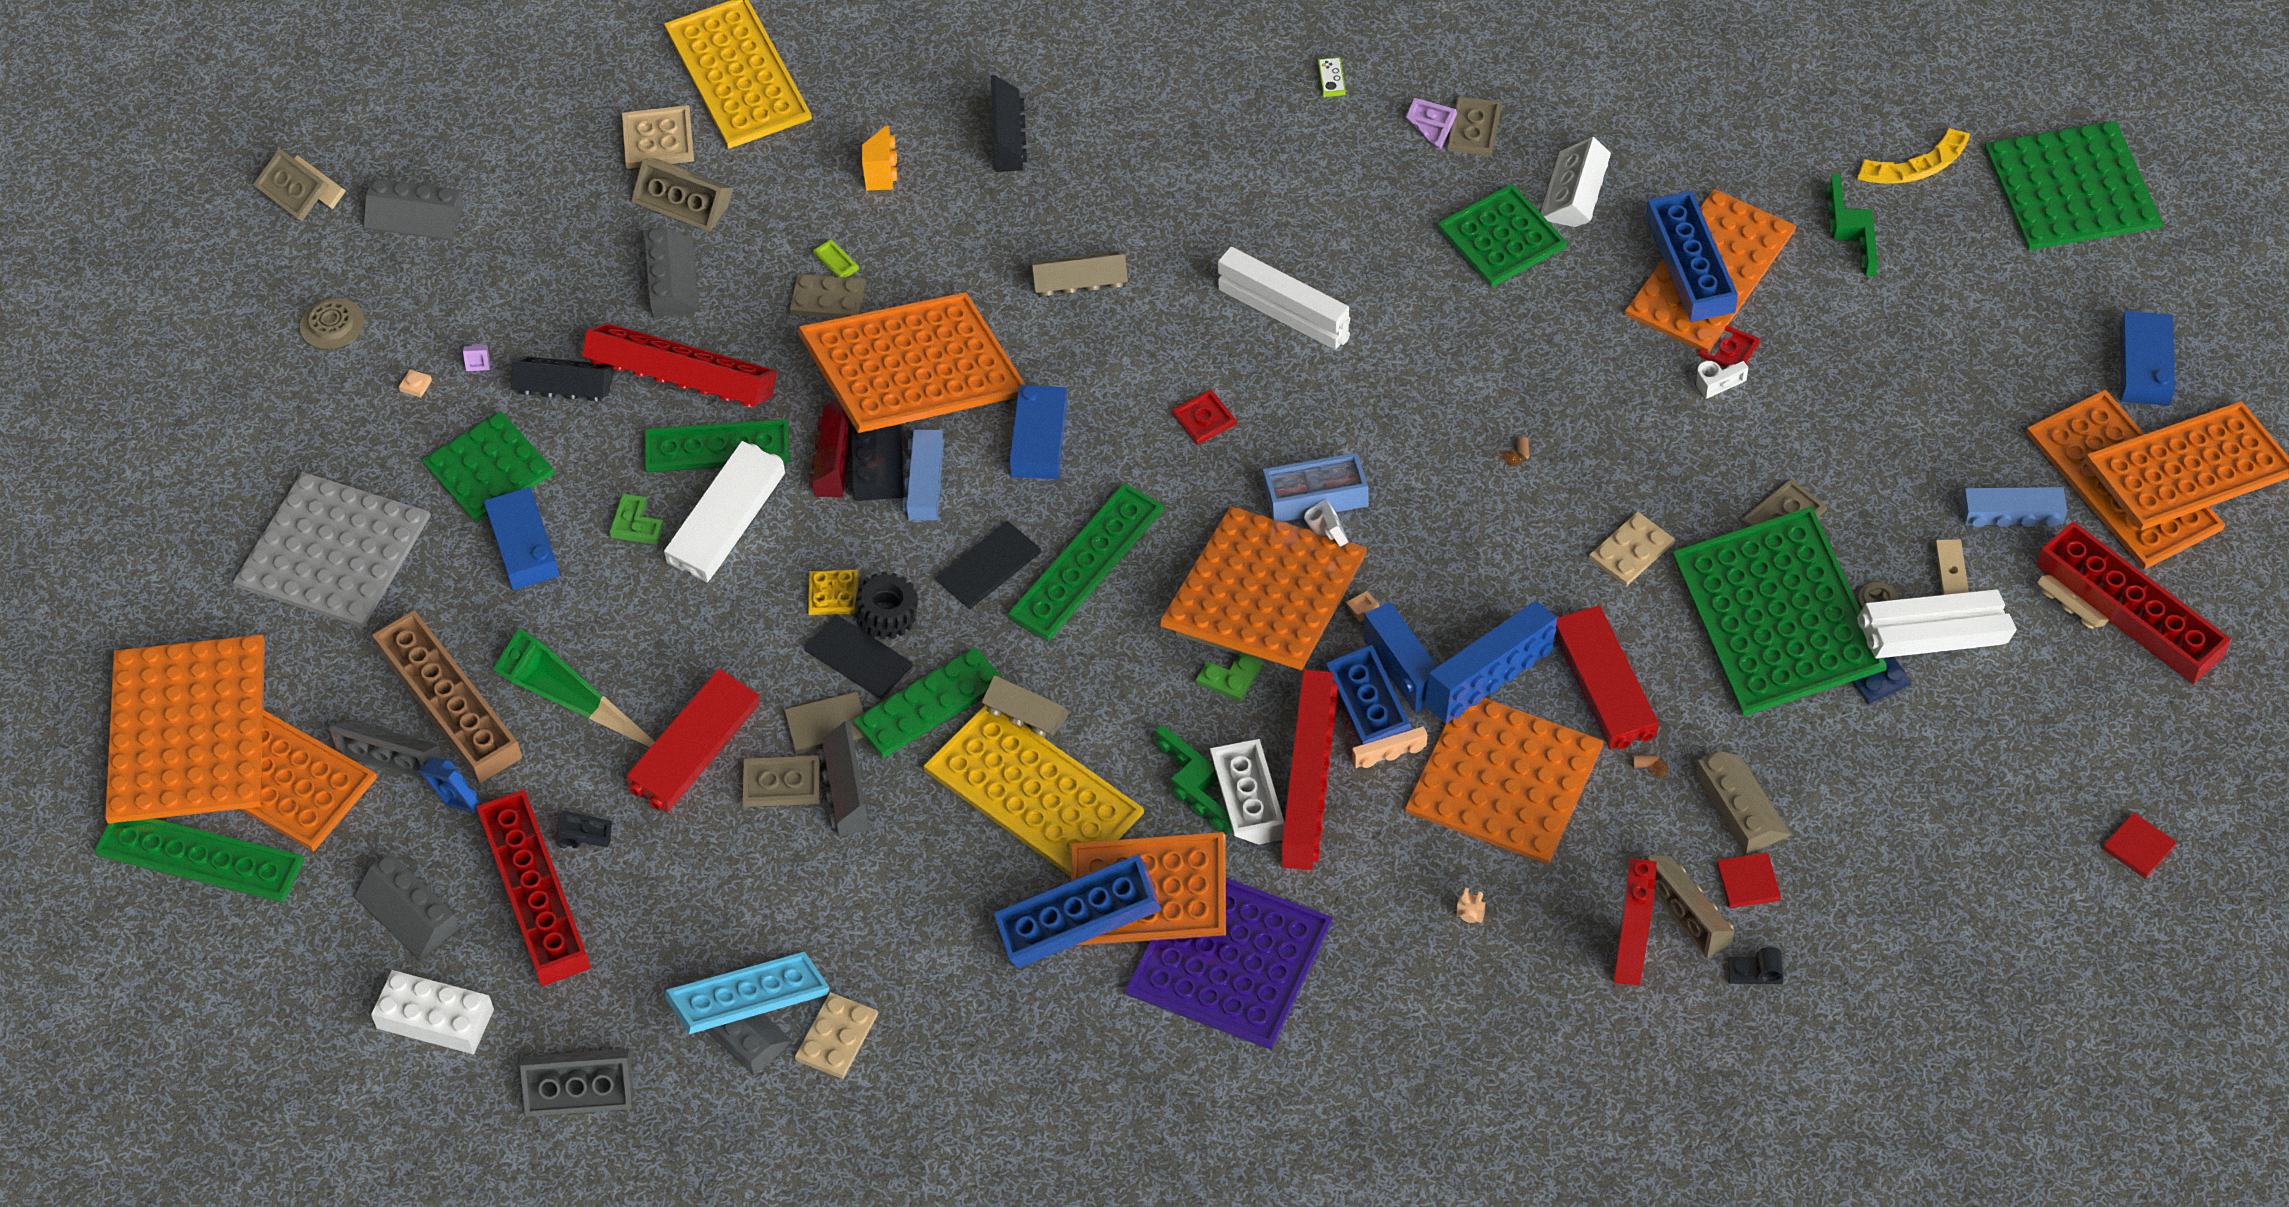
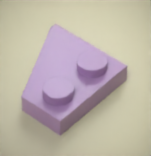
M1414 98L1406 118L1437 149L1441 150L1456 118L1457 111L1450 107Z

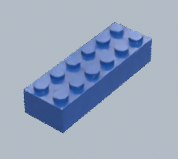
M1693 191L1649 199L1647 202L1646 220L1690 322L1735 313L1738 293Z
M1534 601L1432 670L1428 676L1425 707L1444 723L1460 717L1465 710L1471 706H1476L1485 696L1495 693L1501 685L1507 681H1512L1517 674L1525 669H1530L1536 661L1542 657H1547L1552 652L1557 617L1539 602Z
M1138 854L995 912L994 915L1009 960L1017 968H1020L1159 912L1162 908L1147 865Z

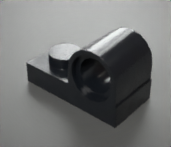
M563 810L558 819L556 845L563 849L567 848V846L578 848L583 842L607 848L611 840L612 821Z
M1765 947L1757 951L1756 957H1728L1729 984H1783L1781 950L1775 947Z

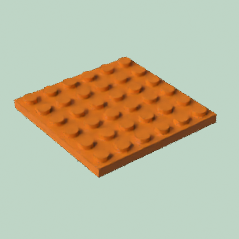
M1483 698L1476 706H1471L1465 710L1460 717L1446 723L1405 808V812L1549 865L1604 745V740Z

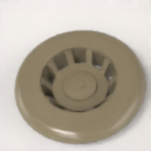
M343 298L325 299L312 305L303 314L300 321V333L307 343L316 348H340L351 343L359 336L364 326V314L361 308L350 300Z

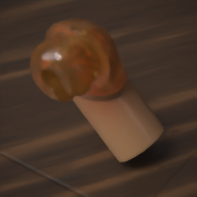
M1518 438L1517 451L1512 450V454L1508 452L1505 455L1509 466L1517 467L1529 458L1528 438Z
M1657 755L1633 756L1634 768H1647L1658 778H1663L1667 775L1668 766Z

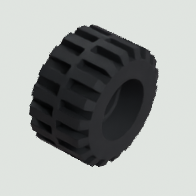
M881 572L879 576L875 573L871 575V579H864L863 584L859 585L858 592L856 593L854 614L855 618H857L858 626H862V630L865 633L869 631L870 636L875 638L877 635L881 636L880 639L886 640V637L895 639L897 634L903 636L906 630L909 631L912 628V624L916 619L918 598L916 589H913L914 585L911 582H906L907 578L903 576L899 578L896 573L887 575V572ZM888 602L895 605L896 608L882 609L875 604Z

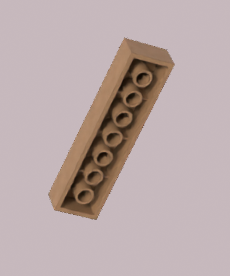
M415 610L372 635L378 653L479 784L522 759L517 740Z

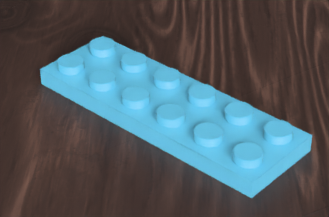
M801 952L668 989L665 993V999L688 1034H692L828 995L830 987L807 954Z

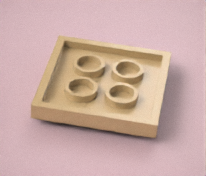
M689 105L622 113L627 169L641 168L642 161L645 158H656L670 164L694 161Z

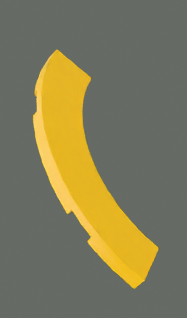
M1948 128L1946 134L1935 146L1934 150L1928 154L1909 159L1905 163L1894 164V162H1877L1864 159L1858 180L1875 183H1903L1933 175L1947 167L1961 154L1967 145L1970 133Z

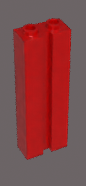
M1594 606L1558 617L1554 636L1610 750L1614 748L1625 749L1631 745L1632 741L1637 739L1642 742L1652 740L1657 735L1659 722L1601 606Z
M718 669L626 775L628 790L636 797L641 796L644 798L646 796L649 798L648 803L654 809H662L668 813L759 706V694L721 669Z
M1633 858L1629 860L1617 941L1614 983L1637 986L1641 984L1653 910L1657 861Z

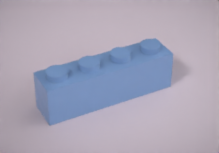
M914 430L913 439H909L908 452L912 453L911 458H907V473H910V477L905 478V492H908V497L903 498V511L908 512V520H938L944 448L942 430Z
M2064 487L1965 488L1962 499L1965 525H1973L1974 527H1983L1985 525L2007 527L2022 524L2025 527L2035 524H2047L2053 527L2064 524L2067 514Z

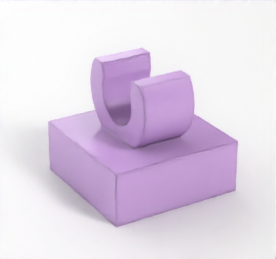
M477 343L463 348L466 371L490 370L487 345L482 346V343Z

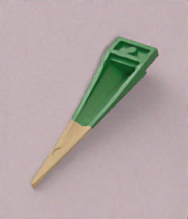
M518 628L494 666V671L527 690L651 748L655 741L544 642L524 629Z

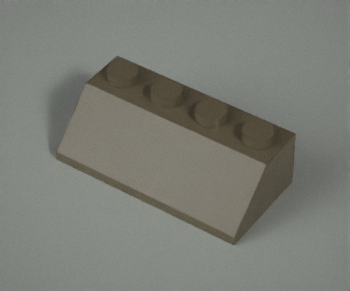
M645 158L641 164L631 202L710 232L728 208L734 187L656 158Z
M1122 250L1030 261L1035 293H1040V296L1054 295L1056 290H1063V293L1077 292V288L1086 287L1087 291L1098 290L1100 285L1109 284V288L1122 287L1123 282H1128L1125 254Z
M1720 751L1698 760L1695 776L1746 855L1791 836L1786 825L1740 755Z
M1649 856L1647 860L1657 861L1654 896L1705 957L1709 958L1732 944L1735 932L1733 925L1719 914L1715 903L1711 900L1708 901L1702 894L1698 883L1691 881L1686 875L1684 867L1680 863H1676L1671 856Z

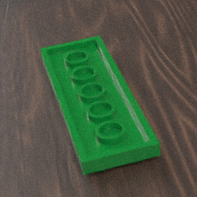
M788 419L646 429V473L721 468L725 466L742 441L747 444H755L768 454L779 456L783 463H790Z
M975 646L853 719V723L878 755L884 759L983 699L994 675L1002 679L1004 678Z

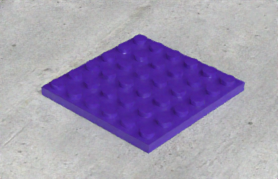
M1226 878V935L1151 940L1126 989V995L1272 1050L1333 923V917Z

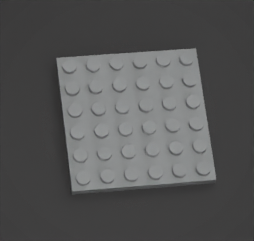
M301 472L234 579V587L364 628L429 520L430 512Z

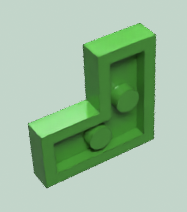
M623 494L610 530V536L615 539L658 545L664 523L660 519L643 517L647 506L646 497Z
M1240 652L1230 670L1207 661L1196 679V684L1241 702L1261 670L1263 661L1243 652Z

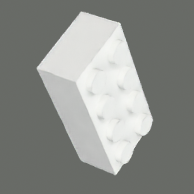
M392 970L371 1016L377 1029L474 1054L494 1008L489 995Z

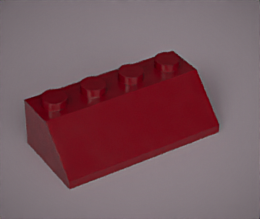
M835 399L823 407L822 417H818L817 428L820 434L815 436L817 455L812 456V469L815 470L814 474H810L809 487L813 488L815 497L843 498L852 437V422L838 399Z

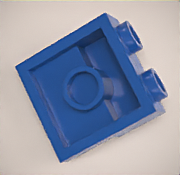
M432 757L419 771L445 805L476 813V806L481 805L477 800V794L469 787V783L455 770V765L446 758Z

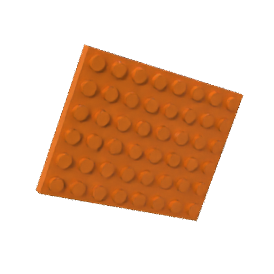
M967 292L799 326L798 334L858 433L1018 398L1019 385H1026Z
M1230 506L1161 618V627L1302 670L1367 553V547L1350 542L1340 547L1335 539L1330 540L1328 536L1318 535L1310 529L1297 527L1286 522L1274 521L1263 515Z
M263 635L114 651L105 817L107 823L261 807L265 639Z

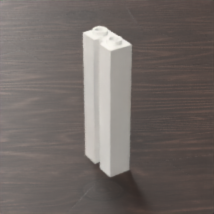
M1232 246L1218 261V273L1222 275L1218 279L1220 291L1334 350L1340 344L1344 345L1349 339V306Z
M742 441L664 550L667 563L682 571L685 569L691 572V575L708 583L784 476L785 469L782 459L775 454H768L762 451L755 444H747Z
M1998 589L1866 603L1857 617L1859 627L1863 630L1867 639V645L1872 650L1875 658L2001 645L2008 643L2017 630L2010 614H2005L2003 610L2005 603Z

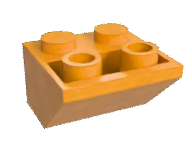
M884 126L862 144V163L866 191L893 189V181L898 180L897 167H893L897 164V151L892 150L895 149V135H890L889 126Z

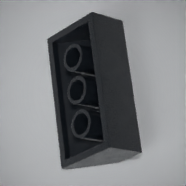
M991 75L993 144L996 172L1023 171V163L1027 162V150L1022 149V146L1026 145V132H1021V129L1026 128L1025 115L1020 113L1025 112L1024 98H1020L1018 88L996 75Z
M524 356L512 361L511 390H518V394L532 395L533 392H541V396L555 397V394H564L566 399H578V396H586L589 401H601V398L609 394L615 369L606 363L594 364L585 361Z
M852 424L855 501L904 498L901 424L858 433Z

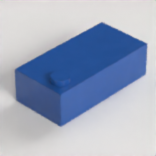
M2133 311L2124 312L2120 325L2121 402L2170 406L2175 391L2173 315Z
M1019 385L1010 456L1011 477L1059 479L1068 406L1067 387Z
M531 487L485 500L486 511L512 590L560 576Z
M1391 602L1365 613L1364 642L1367 646L1373 645L1384 670L1414 712L1426 708L1425 699L1428 676L1438 666Z
M1373 645L1326 663L1328 672H1334L1333 682L1338 683L1337 695L1361 745L1411 730L1410 722Z

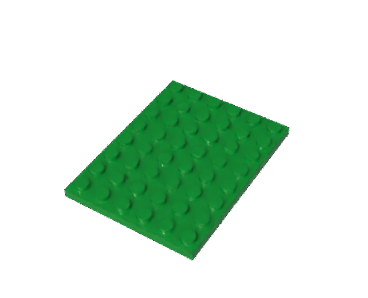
M1813 507L1673 551V558L1743 717L1886 670L1887 665L1884 659L1875 658L1872 650L1867 645V639L1863 630L1859 627L1857 619L1861 609Z

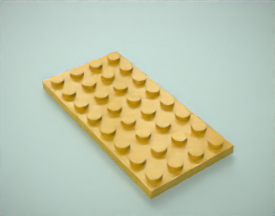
M730 0L664 23L670 40L728 149L812 119L811 112L749 0Z
M984 706L923 766L924 772L1070 877L1072 843L1119 840L1144 814L1143 807L1051 742L1033 733L1031 728L1025 724L1023 727L1009 722L1010 717L1001 713L1000 717L986 711L987 706Z

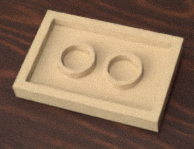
M1637 512L1589 555V559L1627 587L1674 544L1675 539Z
M830 992L795 1055V1060L843 1079L872 1027L878 1011Z

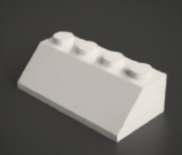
M1594 137L1559 152L1541 209V214L1547 221L1577 227L1588 223L1592 219L1593 210L1598 200V194L1611 154Z
M1260 739L1210 748L1234 836L1258 845L1283 840L1285 823Z

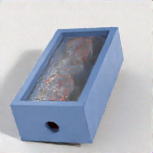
M1358 453L1263 469L1264 491L1274 521L1283 522L1304 518L1308 509L1326 498L1335 512L1369 506L1368 484Z

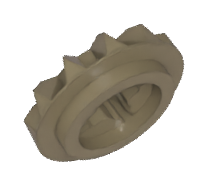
M1873 582L1865 585L1860 590L1858 603L1861 604L1863 609L1866 603L1874 602L1881 594L1882 601L1899 600L1897 592L1891 586L1881 582Z

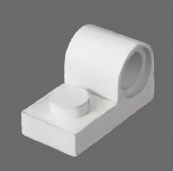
M1704 361L1698 366L1696 385L1707 399L1745 382L1749 367L1742 361L1735 365H1729L1726 369L1722 370L1717 363Z
M1327 498L1307 510L1304 519L1314 533L1328 536L1330 540L1335 539L1340 547L1348 543L1338 515Z

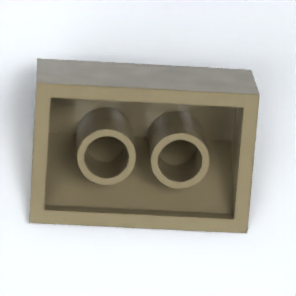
M995 675L982 701L988 707L987 712L998 717L1003 713L1010 717L1009 722L1023 727L1025 723L1033 727L1031 730L1033 733L1045 737L1046 734L1054 736L1070 713L1062 705Z

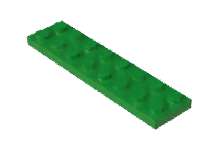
M1124 483L1008 613L1009 619L1049 642L1164 511V505Z
M158 819L108 823L94 850L98 857L281 903L285 902L305 861L303 856Z

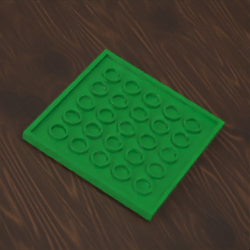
M2117 121L1985 143V151L2028 251L2161 228L2163 225V221Z

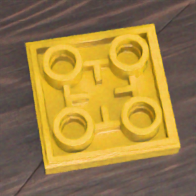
M858 570L809 571V615L854 614L856 593L858 592Z

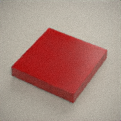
M1726 325L1725 331L1733 335L1720 342L1717 353L1711 355L1702 348L1697 356L1713 361L1725 368L1742 361L1747 364L1761 339Z
M1212 389L1171 410V414L1196 445L1237 425L1235 417Z
M2133 813L2104 844L2103 850L2146 879L2172 851L2177 842L2136 813Z
M1768 852L1717 860V867L1729 909L1780 901L1781 895Z

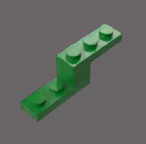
M1831 174L1830 183H1826L1825 195L1830 197V201L1827 203V214L1832 215V219H1829V232L1834 233V240L1859 241V250H1863L1860 259L1861 268H1865L1866 276H1875L1878 258L1872 209H1844L1841 174Z
M1162 724L1155 730L1156 746L1161 752L1171 754L1176 763L1182 767L1171 778L1173 796L1180 802H1187L1197 816L1201 817L1203 815L1207 818L1210 825L1216 831L1222 830L1228 835L1233 829L1227 810L1204 793L1218 780L1214 764Z

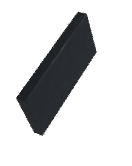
M1006 521L939 574L936 580L970 610L1041 553V548L1009 521Z
M837 614L804 647L807 653L881 700L913 667L910 660Z

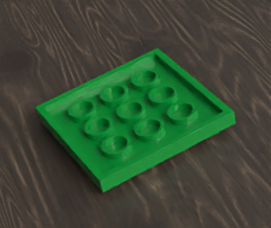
M1513 183L1440 221L1437 227L1442 235L1491 288L1567 248V241Z
M502 411L422 459L423 465L474 523L488 516L484 504L485 500L528 487L533 488L555 474L551 465Z

